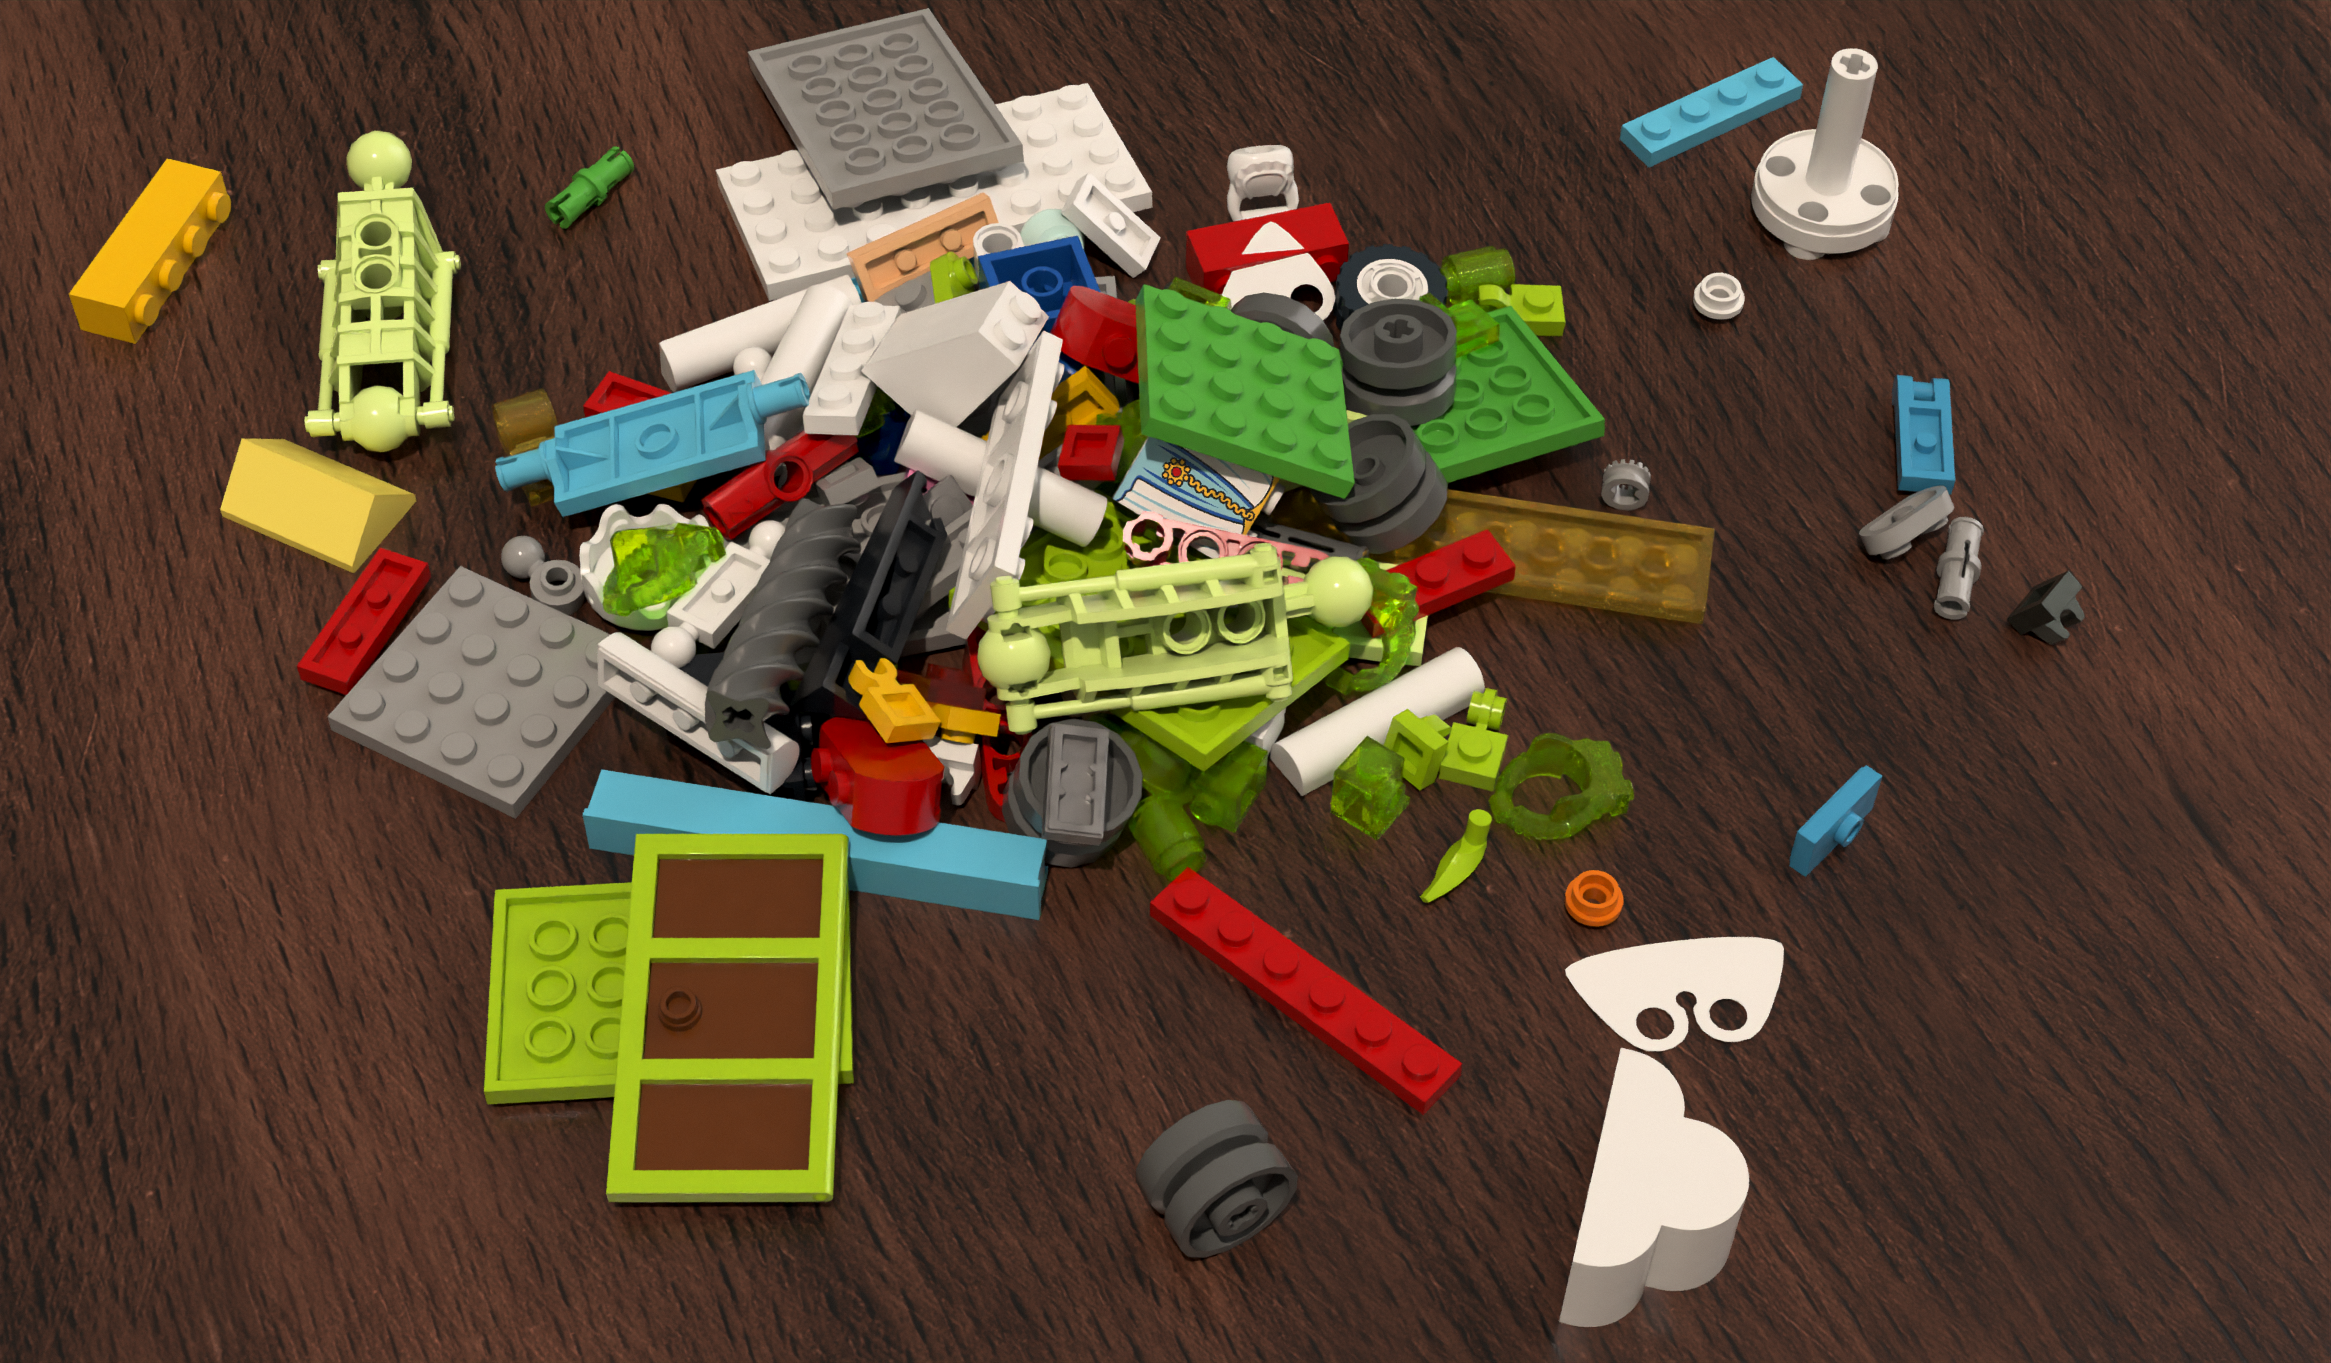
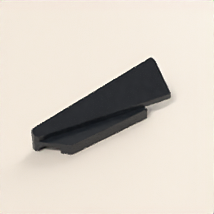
M919 470L893 489L820 640V644L806 669L805 677L790 703V706L794 709L862 720L867 717L859 706L863 695L855 691L848 681L856 660H862L873 673L881 658L888 659L893 665L898 663L947 538V532L941 517L931 518L921 492L927 480L925 475Z

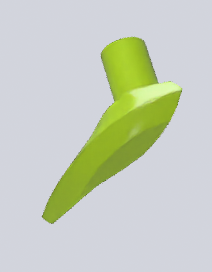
M1481 809L1470 812L1465 833L1445 853L1440 860L1435 878L1420 896L1424 903H1429L1446 894L1463 882L1476 869L1487 847V836L1492 817L1488 812Z

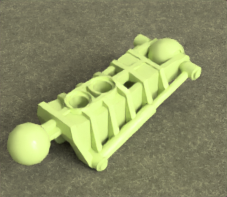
M375 130L361 135L350 146L346 164L348 173L354 183L364 191L338 193L336 260H321V265H318L319 280H323L324 283L319 358L322 361L318 410L308 411V416H305V428L311 437L335 436L337 432L341 431L343 441L355 440L366 450L385 452L398 448L409 436H419L420 425H425L426 429L451 427V422L454 421L453 406H450L449 401H443L445 354L448 353L450 347L453 274H457V270L461 269L460 256L456 255L455 251H442L423 203L413 188H400L408 181L412 169V158L409 149L394 134ZM404 311V319L394 320L395 318L399 317ZM403 362V395L394 388L385 386H373L360 391L363 365ZM431 385L430 402H424L423 406H420V392H423ZM333 390L339 392V412L336 413L332 409Z
M1270 543L1254 545V548L1250 550V554L1118 570L1113 576L1020 587L1019 580L1013 579L1012 576H1001L990 583L993 610L997 611L998 614H993L987 618L989 630L979 642L977 660L983 677L992 686L996 687L998 699L1009 701L1006 703L1008 727L1010 731L1019 735L1031 733L1033 729L1037 728V719L1131 707L1133 711L1263 694H1265L1266 698H1270L1271 701L1279 702L1287 700L1288 696L1292 694L1291 681H1293L1287 619L1310 614L1317 622L1325 626L1347 627L1361 620L1372 603L1374 588L1368 573L1359 562L1348 557H1328L1312 566L1304 577L1303 582L1283 585L1280 557H1277L1276 547L1271 546ZM1094 592H1097V593H1098V594H1095V595H1087V596H1081V595H1080V594L1094 593ZM1057 597L1056 602L1021 608L1023 601ZM1240 604L1237 617L1231 623L1225 625L1223 619L1226 608L1230 605ZM1186 612V623L1183 629L1174 635H1170L1169 629L1173 617L1178 613ZM1129 620V621H1124V622H1119V623H1117V621ZM1059 624L1065 668L1048 671L1051 651L1046 637L1039 627ZM1144 634L1147 654L1121 658L1119 638ZM1245 671H1249V672H1250V673H1246V674L1234 675L1235 673H1240V672H1245ZM1118 689L1121 693L1095 697L1097 691ZM1072 690L1077 700L1035 705L1034 700L1030 699Z

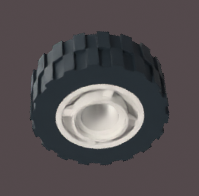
M1393 244L1365 247L1364 251L1359 253L1356 251L1350 255L1349 261H1344L1340 267L1339 275H1337L1333 316H1336V325L1339 330H1342L1343 322L1355 310L1372 302L1395 298L1419 300L1437 306L1445 312L1448 296L1446 277L1441 274V268L1436 262H1431L1427 255L1422 252H1415L1410 247L1403 245L1402 247L1393 246Z

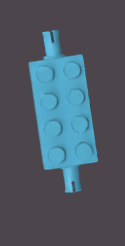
M755 370L555 426V438L540 442L539 448L505 458H497L495 461L497 464L495 466L496 474L501 487L506 492L548 479L554 485V504L562 517L765 461L764 424L767 422V417L802 407L806 408V406H809L810 391L802 373L762 385Z

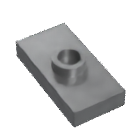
M1051 723L1048 730L1041 839L1097 846L1102 842L1109 730Z

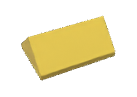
M242 438L220 511L222 517L355 573L416 503V497L413 493L285 439Z

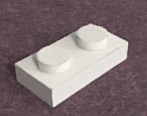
M1089 172L1076 181L1061 211V214L1132 278L1146 270L1161 238Z

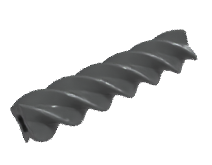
M803 498L792 511L785 527V532L778 540L770 558V563L761 574L755 594L746 605L739 627L730 638L723 660L714 671L707 688L705 723L708 736L713 742L743 739L763 749L770 748L771 743L765 731L764 721L775 714L787 715L790 711L789 706L782 700L779 690L780 686L791 680L802 681L805 677L804 672L797 666L795 653L805 647L817 648L820 644L819 639L811 631L810 620L819 615L830 616L834 613V607L827 602L824 590L832 584H846L848 582V576L840 569L838 559L847 553L859 554L862 550L861 544L854 539L850 528L858 512L856 506L852 504L821 506Z

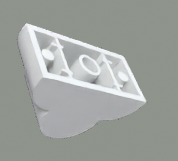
M1625 1048L1620 1049L1559 1319L1561 1323L1578 1327L1608 1325L1620 1320L1632 1311L1639 1302L1645 1286L1665 1291H1684L1699 1287L1713 1279L1727 1261L1747 1196L1749 1172L1746 1161L1737 1145L1719 1129L1701 1121L1685 1118L1683 1094L1674 1076L1657 1060L1637 1051Z

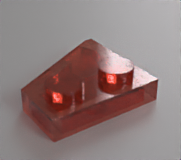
M928 663L926 673L895 667L897 670L895 679L899 685L914 684L925 701L966 709L983 710L987 689L971 683L972 673L934 663Z

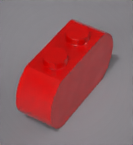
M1072 286L1050 331V334L1063 339L1061 351L1084 365L1139 384L1136 305L1088 287Z
M838 716L823 723L820 731L819 748H814L812 751V775L815 782L820 783L829 795L831 804L837 806L852 827L882 835H911L930 830L939 823L941 815V785L945 767L923 740L886 743L868 717L861 720Z

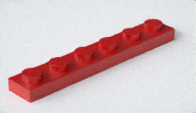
M1187 867L1150 902V916L1422 1115L1461 1076L1462 1063L1191 868Z

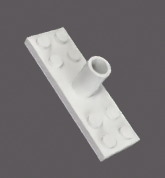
M1043 331L1020 367L1013 373L996 399L946 631L964 639L968 638L980 621L988 623L987 618L995 613L990 583L1001 576H1012L1013 579L1020 580L1025 566V560L1019 557L1020 549L1026 543L1033 525L1081 547H1086L1097 533L1106 511L1107 498L1037 466L1044 431L1051 423L1057 407V402L1051 400V396L1062 378L1065 367L1064 364L1059 362L1063 339L1046 331Z

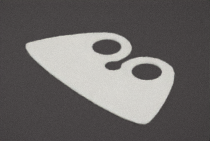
M1269 222L1253 236L1242 254L1304 248L1278 224ZM1309 253L1232 271L1217 306L1231 311L1233 305L1245 296L1263 292L1291 298V293L1295 288L1307 284L1316 287L1322 294V306L1315 314L1324 320L1333 310L1335 293L1324 271Z
M1716 937L1634 946L1586 957L1568 966L1565 972L1575 990L1588 1006L1619 1036L1633 1046L1645 1051H1665L1683 1042L1688 1033L1689 1022L1686 1011L1676 1002V996L1683 991L1690 992L1696 997L1697 1003L1693 1008L1696 1022L1702 1031L1710 1037L1724 1042H1740L1751 1039L1756 1035L1768 1018L1776 997L1783 968L1784 948L1782 943L1775 940L1758 937ZM1722 999L1737 1001L1745 1008L1747 1021L1744 1026L1734 1031L1721 1029L1710 1018L1709 1010L1716 1001ZM1648 1008L1662 1009L1672 1017L1674 1029L1664 1039L1656 1040L1645 1037L1636 1026L1638 1014Z

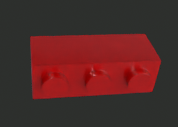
M1330 202L1186 231L1187 272L1195 288L1218 293L1216 306L1232 271L1309 253L1324 271L1329 281L1335 282L1337 281L1340 267L1344 261L1348 262L1349 242ZM1269 222L1278 224L1304 248L1242 254L1253 236ZM1300 285L1295 289L1310 287L1312 285Z

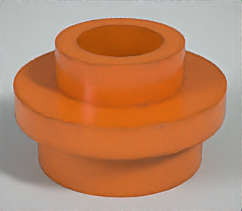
M1589 870L1581 873L1570 882L1566 889L1564 902L1568 913L1576 921L1587 926L1599 927L1610 924L1618 918L1622 911L1624 898L1617 881L1611 875L1599 870ZM1589 899L1597 900V901H1599L1601 904L1590 903V902H1588V901H1586V900H1589Z

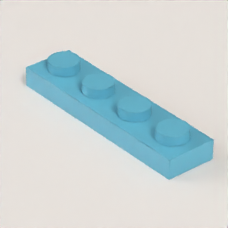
M1772 57L1623 124L1620 140L1649 168L1800 99L1803 84Z

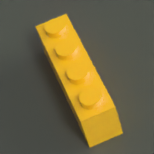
M166 159L69 293L81 330L136 344L147 327L154 324L163 304L170 294L180 287L184 274L196 257L203 254L208 240L220 223L225 222L229 216L231 199L227 194L220 171Z

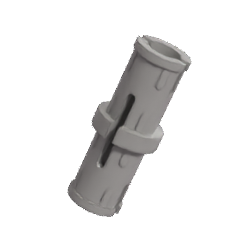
M1958 517L1951 521V525L1948 527L1949 535L1946 551L1939 557L1936 569L1940 577L1937 599L1934 602V609L1940 616L1951 620L1964 618L1967 612H1969L1972 586L1979 579L1982 567L1978 558V552L1984 529L1979 521L1970 517Z

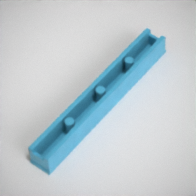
M602 769L589 806L583 812L589 849L633 856L636 834H844L849 838L847 869L849 890L1040 920L1041 900L1048 875V866H1045L1046 839L946 823H938L930 830L911 835L875 834L852 827L837 806Z

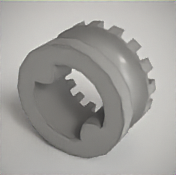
M1621 459L1620 464L1617 460L1613 461L1612 465L1608 464L1606 469H1604V483L1601 491L1604 502L1615 509L1626 511L1644 506L1649 497L1651 474L1646 466L1642 468L1643 463L1638 462L1635 465V460H1630L1629 463H1626L1625 459ZM1620 484L1630 485L1628 486V490L1625 489V485H1622L1621 488H1619Z

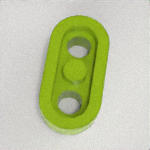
M950 251L930 262L935 304L975 292L974 285L978 283L977 274L966 257L959 258L954 252Z

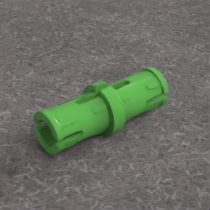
M613 146L594 165L588 169L581 168L572 176L574 181L545 204V211L550 220L557 225L564 218L560 222V227L567 229L592 205L599 206L608 198L606 193L634 171V163L631 157L624 150L620 152L619 147Z

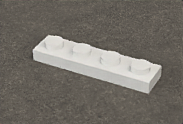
M864 302L849 306L810 396L809 406H806L804 410L803 423L805 434H859L877 389V385L863 374L861 370L893 322L901 315L900 306H883L878 302Z

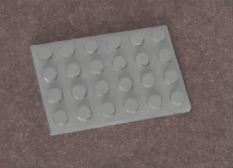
M929 8L748 51L751 71L833 210L842 207H858L866 201L889 195L901 196L910 193L913 189L937 183H953L960 177L984 171L996 172L1006 168L1008 165L1024 162L1023 144Z

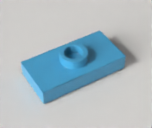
M1867 765L1864 768L1861 767L1797 831L1789 859V866L1806 877L1838 844L1843 847L1848 846L1862 828L1863 818L1873 809L1882 775Z

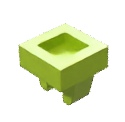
M1406 709L1392 718L1379 758L1421 791L1436 780L1449 743L1444 737L1451 733L1452 727L1435 714L1419 718L1409 709Z

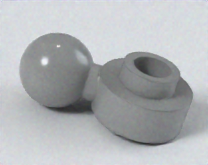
M529 536L514 537L504 545L501 553V562L504 569L513 577L519 579L530 578L532 599L567 615H571L581 608L586 596L578 566L566 560L545 562L543 547L537 540ZM553 581H565L564 584L559 586L549 584Z

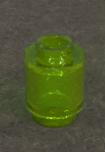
M1487 246L1448 255L1442 260L1440 272L1446 277L1447 297L1454 305L1478 301V286L1492 284L1505 290L1515 283L1513 261L1505 248L1496 250L1493 246Z
M1156 794L1143 799L1137 804L1128 827L1155 872L1165 875L1166 879L1171 882L1187 867L1197 872L1206 862L1207 856L1203 851L1205 842L1179 800L1175 796Z

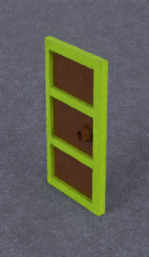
M636 834L606 1189L608 1202H828L833 1199L848 836L844 834Z

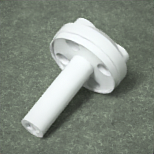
M1843 49L1832 57L1817 128L1795 132L1774 142L1764 153L1755 173L1751 200L1756 216L1769 232L1784 241L1785 249L1799 259L1814 260L1825 254L1856 251L1884 240L1890 232L1898 202V176L1890 159L1879 148L1861 138L1878 64L1871 54L1860 49Z

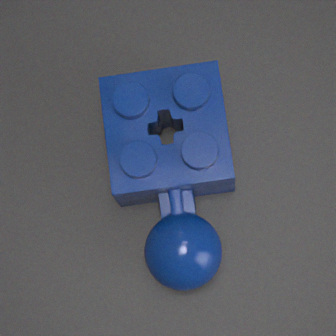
M1078 236L978 256L979 290L1011 281L1019 290L1031 295L1038 302L1040 308L1049 316L1035 342L1043 331L1050 333L1072 286H1084L1101 292ZM1062 351L1060 352L1059 362L1064 364L1065 367L1059 384L1086 366L1105 385V374L1103 371L1084 365Z

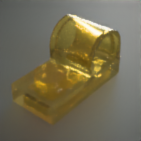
M543 388L492 404L491 408L496 434L507 457L537 449L540 442L555 438V426H558L551 402ZM548 479L522 486L531 507L554 499V485Z

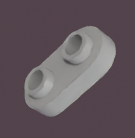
M1945 486L1930 487L1908 496L1865 525L1860 530L1859 535L1868 554H1880L1882 559L1894 558L1908 551L1912 547L1910 541L1918 535L1935 531L1947 524V515L1954 510V504Z

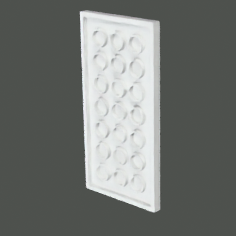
M1088 83L1068 85L1060 90L1034 96H1021L1013 101L995 104L1023 144L1024 162L1008 165L1006 168L996 172L984 171L960 177L953 183H937L913 189L910 193L901 196L889 195L866 201L854 208L842 207L833 210L798 150L786 151L781 155L756 161H743L733 166L716 170L719 189L769 301L783 298L805 290L812 285L821 284L843 275H849L850 279L855 278L846 253L983 192L990 197L998 222L1010 225L1020 234L1024 224L1034 214L1046 209L1062 210L1076 181L1088 172L1132 212L1153 208L1152 191Z

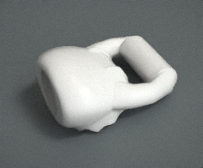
M1282 145L1253 146L1235 150L1229 155L1227 171L1230 186L1227 194V210L1233 222L1297 209L1299 196L1293 173L1294 159L1288 147ZM1283 194L1287 203L1286 206L1240 211L1241 201L1247 197L1252 199L1253 197Z

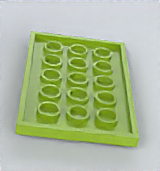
M1095 490L1094 492L1107 498V507L1101 525L1092 541L1086 547H1081L1044 529H1038L1029 535L1026 543L1020 549L1019 557L1025 560L1024 570L1019 580L1020 587L1113 576L1118 570L1140 568L1127 558L1123 545V530L1127 521L1137 519L1140 515L1100 490ZM1146 528L1144 536H1134L1132 541L1140 545V551L1152 552L1154 548H1160L1163 542L1157 540L1156 530L1152 528ZM1174 535L1171 555L1167 561L1169 563H1179L1178 546L1181 540ZM1189 545L1187 550L1188 561L1212 559ZM955 587L952 588L951 590H949V608H950V609H951V604H952V600H953V595H954ZM1094 592V593H1086V594H1080V595H1081V596H1087V595H1095V594H1098V593H1097V592ZM1057 597L1023 601L1021 608L1056 602ZM1238 604L1237 608H1226V618L1223 619L1225 625L1231 623L1237 617L1240 604ZM1186 612L1178 613L1173 617L1170 623V635H1174L1183 629L1186 623ZM1306 615L1287 619L1293 681H1291L1292 694L1288 696L1287 700L1274 702L1263 694L1133 711L1131 707L1109 711L1204 772L1348 660L1350 642ZM1121 620V621H1117V623H1119V622H1124V621H1129V620ZM982 621L978 623L977 626L987 632L989 630L988 623ZM1059 624L1039 627L1045 635L1051 651L1048 671L1065 668ZM1144 634L1119 638L1121 658L1147 654ZM1245 671V672L1235 673L1234 675L1246 674V673H1250V672H1249V671ZM1118 689L1097 691L1095 697L1121 693Z
M848 871L838 1084L854 1083ZM632 882L495 890L484 1094L487 1105L614 1097Z

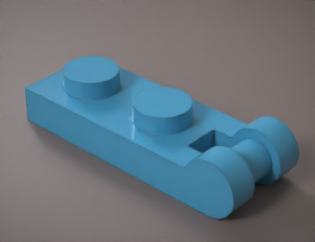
M1896 375L1892 388V405L1895 411L1898 490L1919 492L1934 486H1945L1948 493L1952 494L1955 483L1949 379L1932 378L1930 383L1913 381L1912 376Z

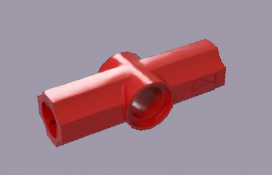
M803 430L775 450H765V461L751 464L749 468L701 500L704 506L703 511L712 526L720 532L723 538L732 540L785 502L797 501L803 498L810 491L815 481L859 452L857 447L858 440L855 435L805 434V430ZM781 463H784L788 471L787 479L782 487L777 488L774 482V472Z

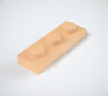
M984 192L846 253L863 299L867 302H874L886 292L902 285L906 281L929 272L930 262L950 251L954 252L959 258L963 256L967 259L974 257L973 237L975 233L983 226L999 223L990 197Z

